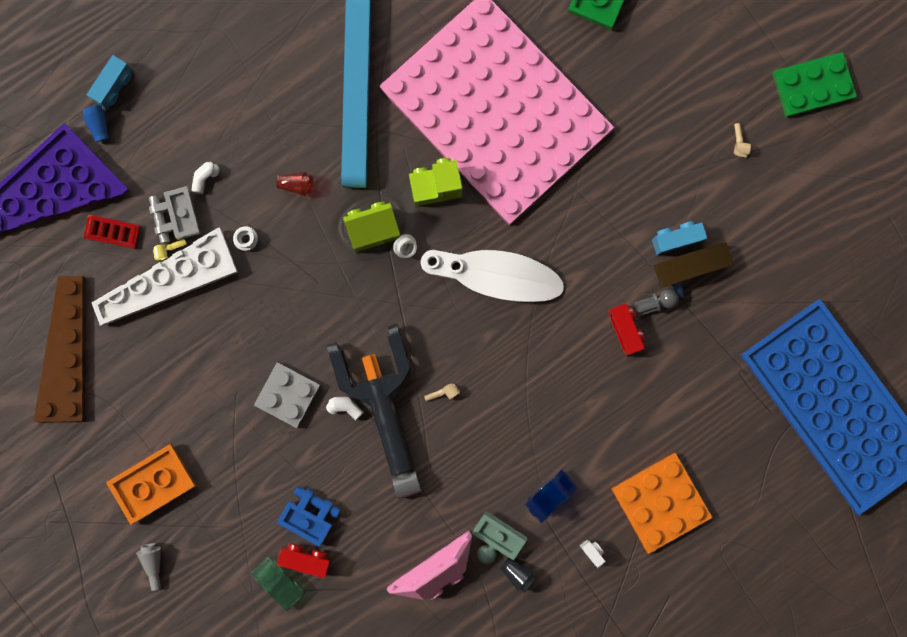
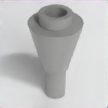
M155 543L145 544L140 547L141 550L136 552L146 574L149 576L151 590L161 589L158 574L160 571L161 547L155 546Z

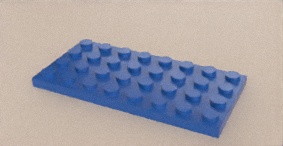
M821 299L810 304L740 355L856 515H861L907 481V416Z

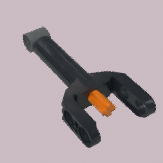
M396 323L388 326V340L399 373L398 375L392 373L382 377L376 354L368 355L362 358L368 381L356 384L354 388L344 353L340 350L338 343L327 344V349L339 390L371 406L391 476H397L392 478L397 498L401 499L421 493L422 489L417 472H411L415 467L394 400L411 370L401 333Z

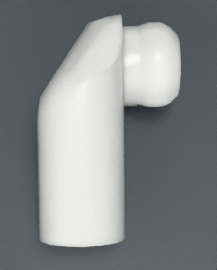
M334 397L326 405V409L330 414L346 411L354 420H357L364 413L349 397Z

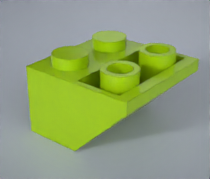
M378 202L371 205V209L365 211L355 209L347 213L348 216L343 217L355 253L395 241L400 237L391 203Z

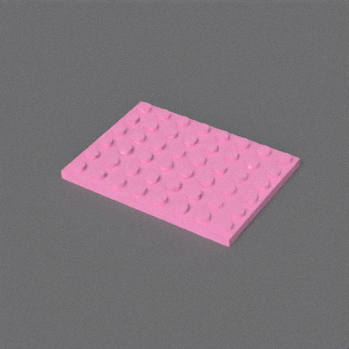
M492 0L472 1L379 86L380 90L445 158H451V161L457 160L459 173L509 226L614 129L608 120Z

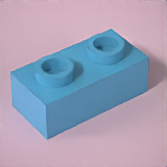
M112 55L87 93V96L98 105L108 109L110 105L112 106L117 101L118 92L122 86L127 85L130 81L133 70L127 63Z
M694 221L681 224V229L672 231L671 228L658 231V235L652 239L656 255L704 242L707 236L703 223L695 224Z

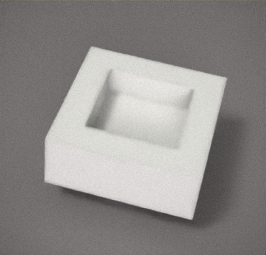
M586 540L580 545L597 568L605 562L601 557L604 551L596 542L591 544Z

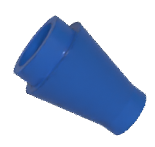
M96 105L83 109L84 116L82 118L93 135L95 142L108 140L106 111L102 109V106Z

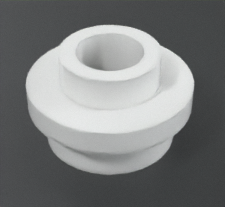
M241 227L234 233L233 241L240 250L249 251L256 246L258 236L252 228ZM249 235L250 241L248 243H243V236Z
M409 234L401 235L393 245L395 254L401 258L412 257L417 250L416 240Z

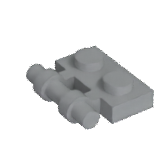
M187 186L163 192L166 200L163 203H160L158 196L149 197L151 205L149 207L150 214L154 216L156 224L154 229L156 236H159L161 244L170 242L168 233L173 231L177 240L201 234L190 190ZM165 211L169 212L171 223L165 224L163 216Z

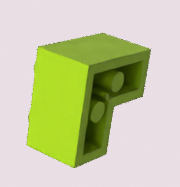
M442 158L437 160L436 164H432V170L418 168L409 174L415 206L462 198V185L457 160L451 161V158Z

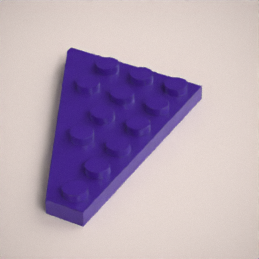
M63 123L0 182V233L127 194L130 190L68 125Z

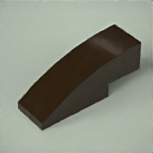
M725 242L678 256L653 266L661 288L723 270L733 266L734 263Z

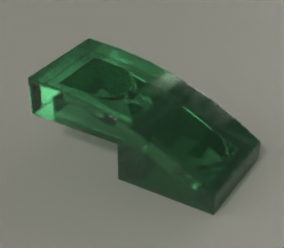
M269 556L250 573L263 589L286 611H289L305 594L292 577L287 575Z

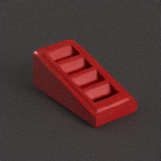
M88 215L84 238L89 241L136 249L140 225ZM100 223L99 229H98V234H97V236H96L95 234H96L97 224ZM106 225H110L108 237L106 238L104 237ZM120 227L118 240H115L116 228ZM126 228L130 229L128 242H124Z

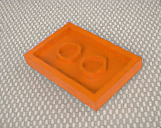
M173 444L167 445L106 482L130 525L197 486Z

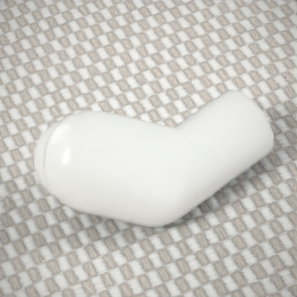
M206 162L194 173L191 192L203 194L205 180L209 176H218L219 166L212 162Z

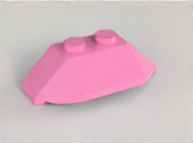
M467 531L387 587V591L390 594L421 600L430 597L432 600L443 593L442 587L448 583L452 586L464 578L462 574L466 571L472 539L470 531Z

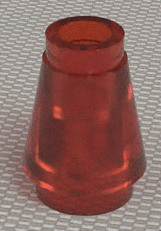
M307 172L278 175L276 187L277 189L305 196L312 193L313 176L308 175Z

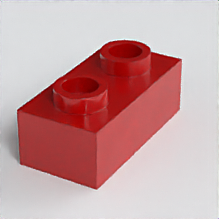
M625 303L607 311L624 355L627 356L645 349L643 346L646 343L642 331L636 329L634 324L636 316L632 307L628 308Z
M289 543L288 547L284 546L281 548L277 562L278 566L321 578L327 576L332 560L326 557L327 553L313 550L312 553L302 551V546Z

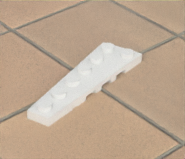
M221 228L213 230L193 242L189 247L176 252L162 263L159 262L150 270L129 280L125 285L117 287L92 302L99 324L101 326L107 325L238 273Z

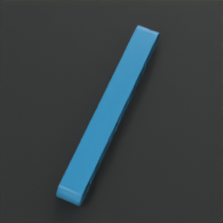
M346 0L341 183L342 187L349 188L367 187L371 0Z

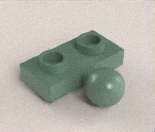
M485 511L472 532L473 535L488 544L481 546L477 552V557L483 564H491L495 561L497 557L496 549L514 560L527 541L526 536Z

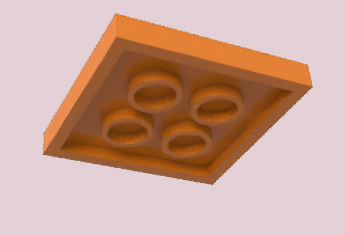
M672 453L611 488L648 554L712 518L676 453Z

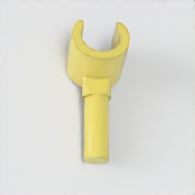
M185 239L168 245H156L153 249L155 260L168 259L167 251L186 245Z

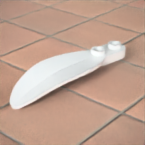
M430 250L424 253L421 258V266L427 274L457 279L464 286L475 292L502 300L518 302L547 301L557 298L564 289L562 280L553 270L531 258L511 252L480 250L458 255ZM431 258H436V265L430 266L429 260ZM455 262L461 264L459 270L452 269V265Z

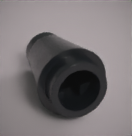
M510 558L500 567L517 591L521 590L523 593H526L537 579L533 575V571Z

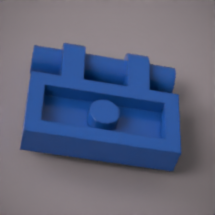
M297 486L293 494L301 498L299 504L297 505L289 501L277 524L320 547L333 525L324 520L326 515L330 514L336 518L341 509L334 506L332 501L328 499L325 501L314 495V491L310 489L305 490ZM308 503L321 509L318 515L305 509Z

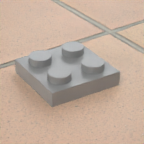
M277 362L254 406L298 428L321 385Z

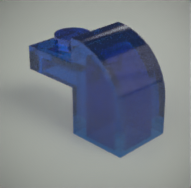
M561 469L527 499L528 501L525 505L531 515L536 517L540 523H543L558 506L573 495L578 487Z

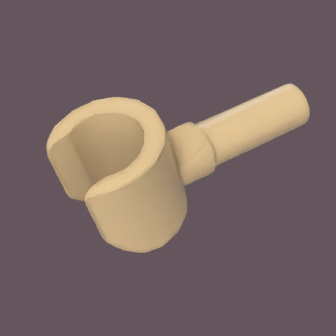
M737 123L734 125L736 132L734 154L740 157H747V154L750 153L751 144L743 143L741 124Z
M448 384L439 391L424 397L427 402L446 394L450 400L458 395L460 391L455 384Z

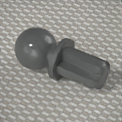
M666 289L661 293L660 297H656L654 293L652 294L653 297L635 302L634 306L639 316L656 310L661 312V306L665 308L675 307L679 302V295L675 290Z

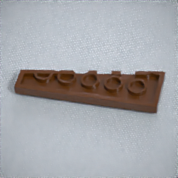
M58 276L34 422L85 421L84 276Z

